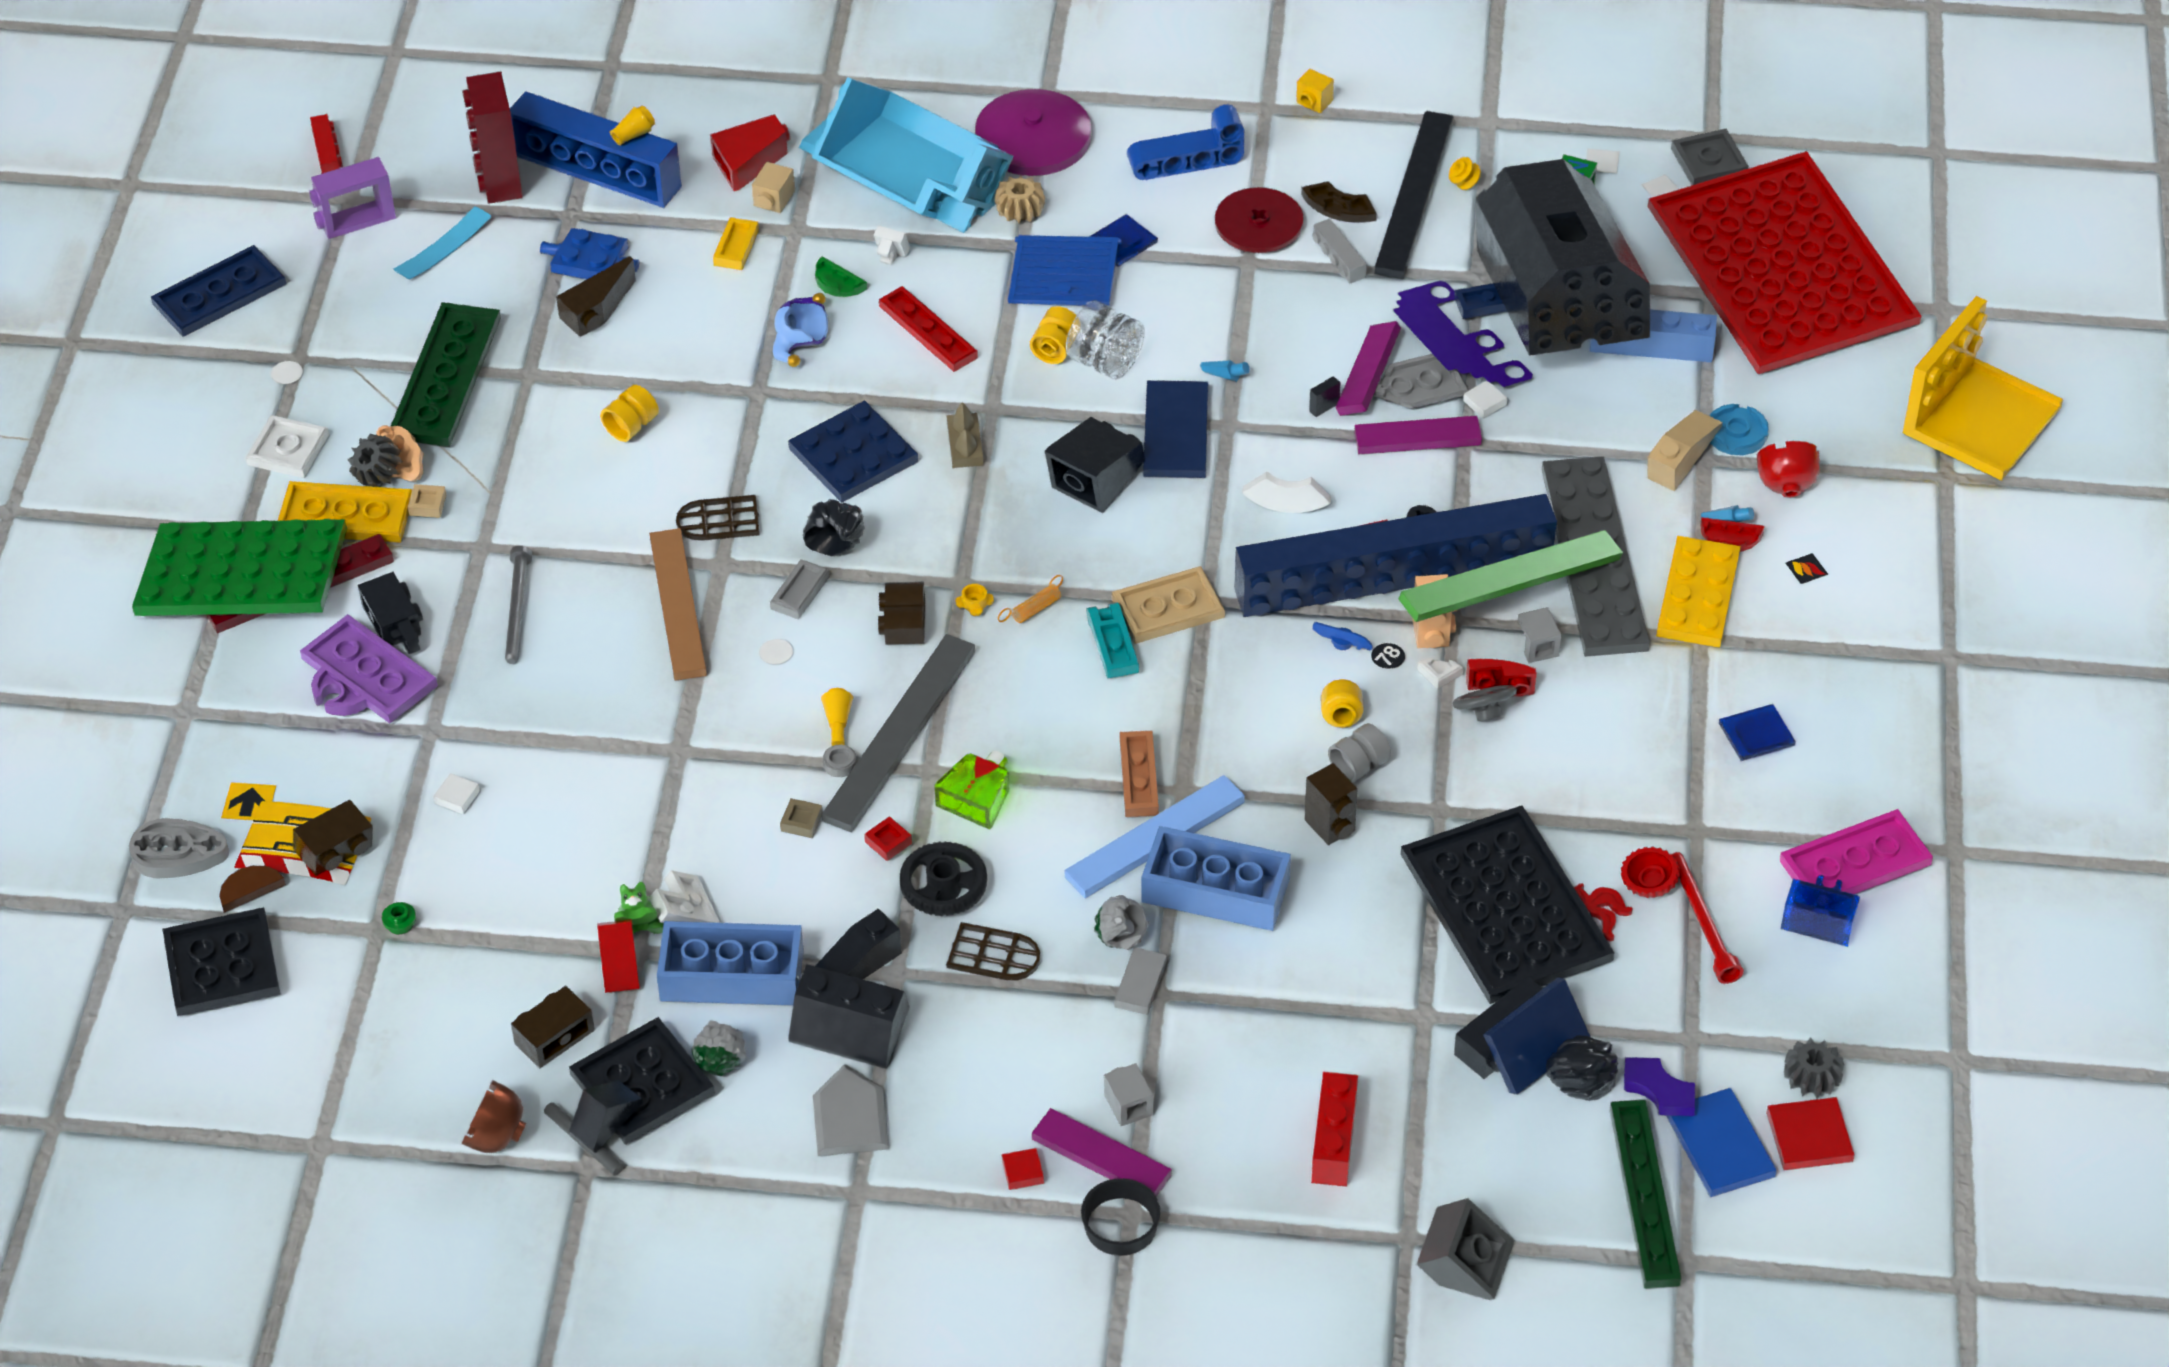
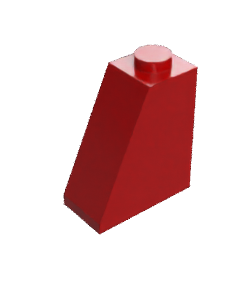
M773 114L710 134L712 157L734 192L739 191L757 177L766 162L775 164L788 154L787 141L790 140L788 128L785 124H781L776 115Z

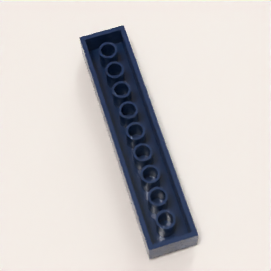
M1540 494L1238 546L1235 552L1234 590L1243 617L1414 588L1415 576L1448 574V577L1553 546L1555 543L1557 520L1547 494Z

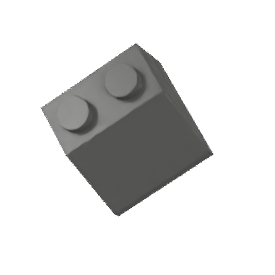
M1469 1198L1436 1208L1416 1265L1439 1286L1487 1300L1495 1299L1514 1240Z

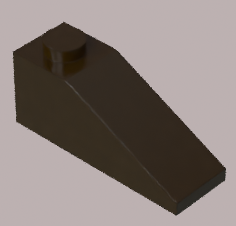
M628 256L556 296L559 318L579 337L605 324L636 281L633 258Z

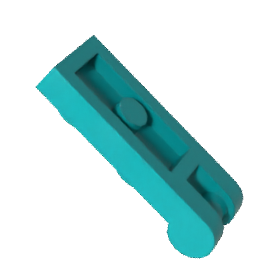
M1119 603L1108 604L1107 608L1098 609L1097 606L1086 608L1088 623L1092 629L1107 679L1139 673V663Z

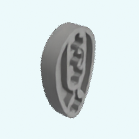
M161 818L149 821L134 832L129 842V851L133 865L141 874L151 878H176L199 873L223 863L229 855L224 835L211 827L183 819ZM162 846H168L164 848L163 852H158Z

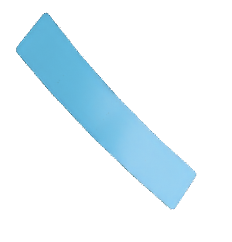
M477 206L473 207L435 243L393 270L407 279L414 278L454 252L473 236L491 218V215Z

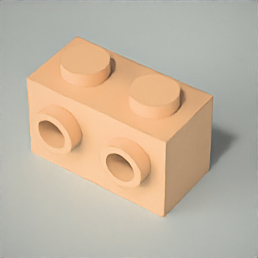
M1448 574L1415 576V587L1447 578ZM1457 610L1419 622H1415L1412 618L1417 648L1449 646L1450 633L1456 632L1455 615L1452 612Z

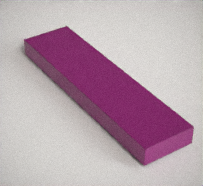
M1397 321L1370 325L1336 405V410L1340 416L1367 411L1400 333L1401 327Z
M1478 416L1354 425L1358 454L1478 446L1482 443Z
M1052 1108L1048 1110L1032 1131L1033 1141L1108 1179L1125 1178L1138 1181L1147 1186L1156 1197L1171 1177V1168Z

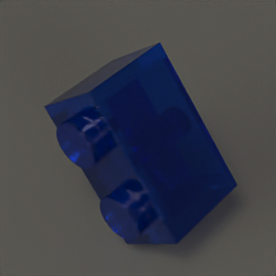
M1823 875L1817 877L1815 884L1793 878L1784 907L1781 929L1848 947L1857 916L1860 896L1841 891L1842 881L1838 879L1833 888H1828L1823 885Z

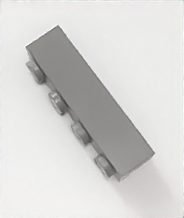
M1327 219L1314 224V232L1312 233L1314 242L1319 244L1325 255L1327 254L1332 265L1336 266L1340 271L1341 276L1345 277L1349 284L1366 278L1367 264L1331 219Z

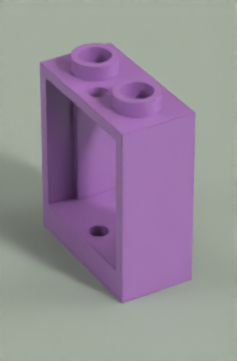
M379 157L311 177L313 190H309V195L314 208L317 207V211L313 212L314 220L318 229H324L328 239L396 219L389 175ZM369 186L373 187L375 201L331 214L328 199Z

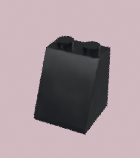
M1089 417L1045 450L1051 487L1101 513L1105 512L1145 461L1142 442L1136 436L1125 434L1115 429L1110 423L1106 421L1101 422L1093 417Z

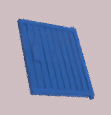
M1015 236L1017 247L1008 304L1110 306L1118 246L1122 245V239H1119V237Z

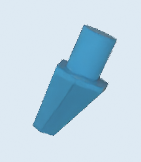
M1228 360L1201 362L1200 364L1202 371L1234 382H1238L1240 375L1248 374L1250 371L1247 362L1235 364Z
M1738 505L1703 512L1701 517L1741 523L1742 521L1753 520L1754 510L1752 507L1739 508Z

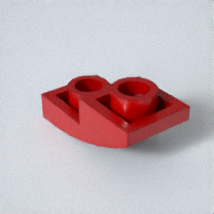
M1467 659L1466 684L1468 690L1485 689L1500 685H1514L1517 689L1514 696L1534 695L1537 673L1536 668L1517 662L1498 659Z

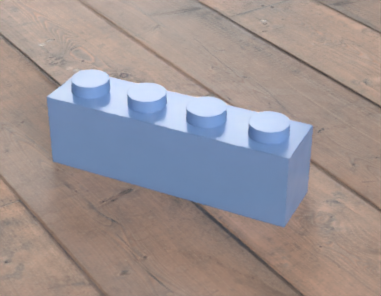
M1650 309V338L1598 345L1595 339H1591L1590 352L1712 363L1717 315Z

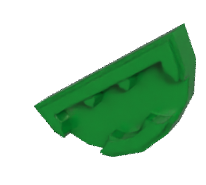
M821 256L816 262L815 280L818 287L825 293L836 297H850L867 290V281Z

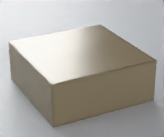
M790 798L780 822L781 832L813 838L822 817V805Z

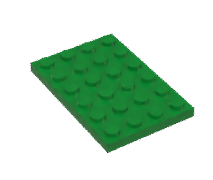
M345 519L160 523L132 604L134 616L323 613L347 532Z

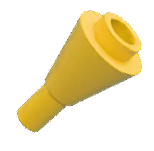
M831 688L821 696L824 711L831 728L832 746L845 745L844 728L846 727L854 699L853 695L843 688Z

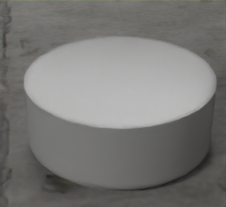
M846 745L831 746L823 755L824 770L833 777L848 776L856 765L854 750Z

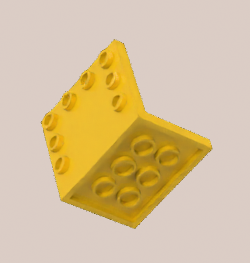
M1975 296L1916 365L1903 434L2002 481L2061 409L2063 399L1976 358V353L1983 342V337L1980 336L1981 330L1987 321L1988 315L1985 314L1987 300Z

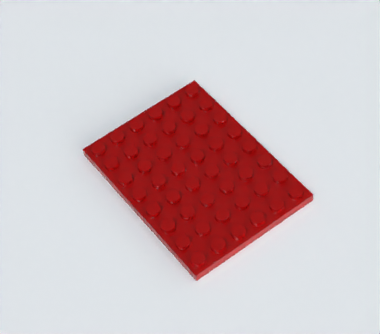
M1807 151L1655 196L1648 200V209L1757 374L1920 324L1921 314Z

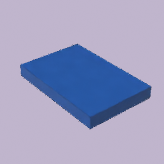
M1731 1087L1695 1098V1116H1666L1710 1197L1776 1176L1777 1170Z

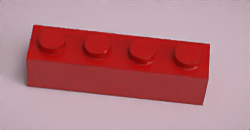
M328 114L310 117L321 173L340 169L339 167H343L341 156L337 157V155H340L338 144L334 145L337 143V137L335 132L332 133L335 131L333 121H329Z

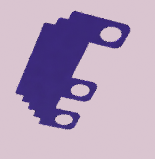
M1437 281L1398 292L1402 299L1396 301L1399 307L1393 309V312L1448 371L1456 369L1461 374L1470 373L1474 378L1484 377L1488 382L1496 381L1502 387L1533 378V374L1518 360L1493 366L1485 358L1483 353L1504 347V343L1493 331L1484 329L1464 335L1445 315L1437 304L1454 300L1455 291L1448 283ZM1435 286H1441L1448 289L1450 295L1446 298H1438L1432 295L1430 290ZM1479 335L1491 336L1495 340V345L1491 347L1481 346L1476 342V338ZM1508 366H1518L1524 371V375L1520 378L1510 377L1505 373V368Z

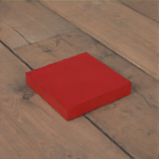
M1837 1097L1767 1106L1766 1113L1783 1171L1853 1162L1854 1151Z

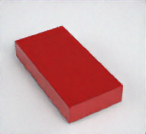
M632 919L597 923L605 993L640 989Z

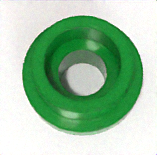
M404 902L393 903L387 906L382 913L384 927L397 935L409 932L416 921L415 909L410 904Z

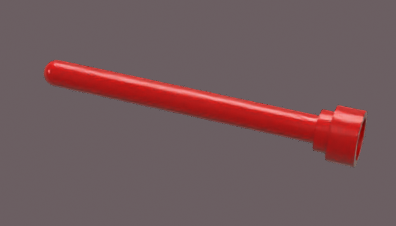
M1674 852L1672 855L1677 860L1680 869V877L1678 878L1715 956L1713 971L1720 983H1733L1742 977L1744 973L1743 967L1738 957L1728 953L1683 854Z

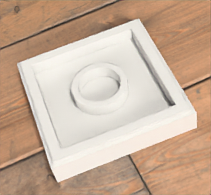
M271 415L246 456L247 465L305 478L329 437L328 428Z

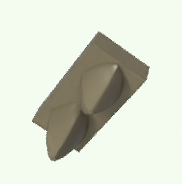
M962 402L958 406L955 415H947L952 468L983 466L978 414L971 413Z

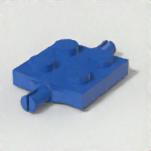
M571 228L564 241L559 244L542 241L540 253L554 256L550 263L552 273L588 279L626 258L623 256L628 249V238ZM633 259L635 272H637L640 262L639 259Z

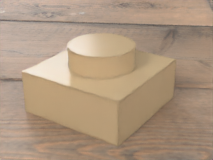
M414 484L408 505L409 516L440 518L446 499L445 486Z

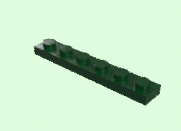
M1646 1099L1610 1102L1609 1111L1644 1289L1679 1287L1681 1284V1273Z

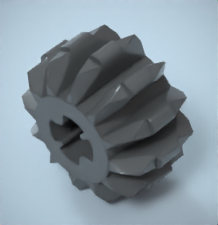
M370 433L367 439L359 438V446L357 448H351L354 455L347 459L350 465H352L349 472L356 477L359 483L365 486L381 487L383 482L391 484V476L393 474H399L396 466L403 462L399 457L401 450L388 437Z
M1811 1037L1806 1044L1797 1041L1793 1049L1786 1053L1784 1061L1786 1063L1783 1070L1784 1078L1789 1079L1790 1089L1801 1088L1802 1097L1807 1092H1812L1816 1098L1821 1095V1092L1831 1095L1835 1086H1839L1843 1078L1844 1061L1842 1057L1838 1056L1837 1047L1827 1048L1826 1040L1817 1044Z

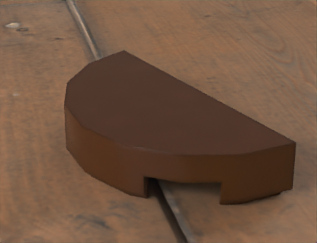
M252 865L237 870L229 875L221 885L219 898L223 912L230 911L285 886L284 877L277 870L267 866Z

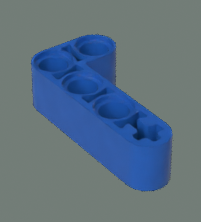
M1224 104L1212 112L1211 129L1138 141L1129 146L1126 154L1133 174L1139 180H1149L1236 164L1243 158L1245 131L1236 108L1233 105Z

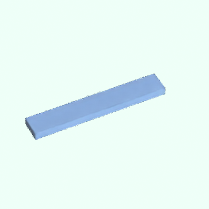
M1223 775L1065 869V878L1084 898H1087L1147 862L1159 826L1195 833L1245 802V795Z

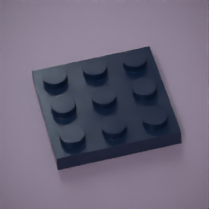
M865 400L788 440L789 450L841 503L918 462V453Z

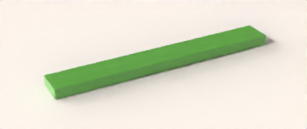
M1606 530L1401 591L1398 599L1414 621L1419 622L1620 560L1623 552Z

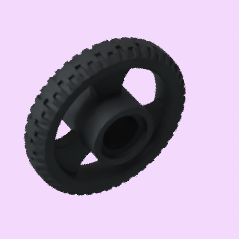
M951 841L933 842V844L923 845L922 848L919 847L906 858L900 870V888L907 902L912 907L914 906L915 909L921 912L924 911L925 914H935V916L960 914V912H965V909L969 910L974 904H977L984 895L987 887V870L982 858L966 845L963 846V844L952 843ZM955 858L967 863L972 870L960 872L959 862ZM922 864L926 866L927 885L922 889L915 890L911 882L912 874ZM961 887L969 890L964 895L958 897Z

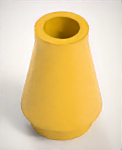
M645 106L633 107L619 124L610 131V134L614 141L621 146L629 140L651 132V127L655 125V120Z

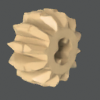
M1020 175L1019 178L1014 179L1009 176L1007 182H1000L995 194V204L999 216H1005L1007 222L1013 219L1017 220L1018 224L1021 220L1031 222L1032 217H1040V213L1044 209L1045 195H1043L1041 183L1034 182L1033 177L1023 179Z

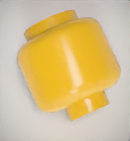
M1339 679L1328 683L1323 688L1320 697L1321 712L1328 724L1334 727L1345 728L1356 724L1361 719L1364 710L1361 689L1356 683L1350 680Z

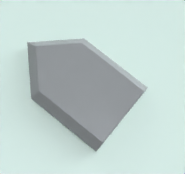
M1433 354L1389 364L1373 396L1413 409L1464 396V393L1469 390L1458 370L1448 371Z
M844 1064L813 1094L818 1156L889 1149L883 1089Z

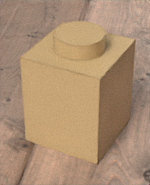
M766 162L752 183L754 206L781 213L795 192L793 169Z

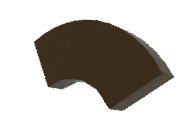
M1330 181L1301 187V195L1306 203L1326 217L1351 223L1376 221L1377 213L1367 194L1353 195L1344 193L1336 189Z

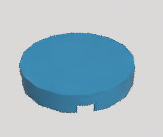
M1740 404L1720 406L1710 414V417L1722 422V427L1710 442L1712 446L1721 452L1741 456L1755 453L1764 446L1768 437V422L1762 413L1750 406H1747V409L1739 407Z

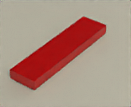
M901 286L879 299V307L953 372L978 358V351L905 287Z

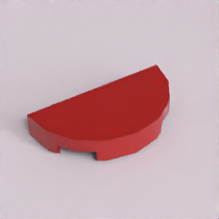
M1701 517L1700 523L1701 534L1705 540L1741 546L1740 552L1757 545L1763 536L1765 527L1763 525Z

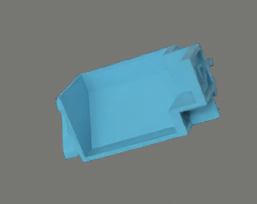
M849 77L841 86L837 102L833 110L828 114L827 119L802 139L799 146L800 149L812 154L813 159L921 215L935 218L962 233L971 227V221L977 214L983 216L995 205L996 190L1000 182H1003L1004 176L1014 157L999 149L998 145L889 90Z

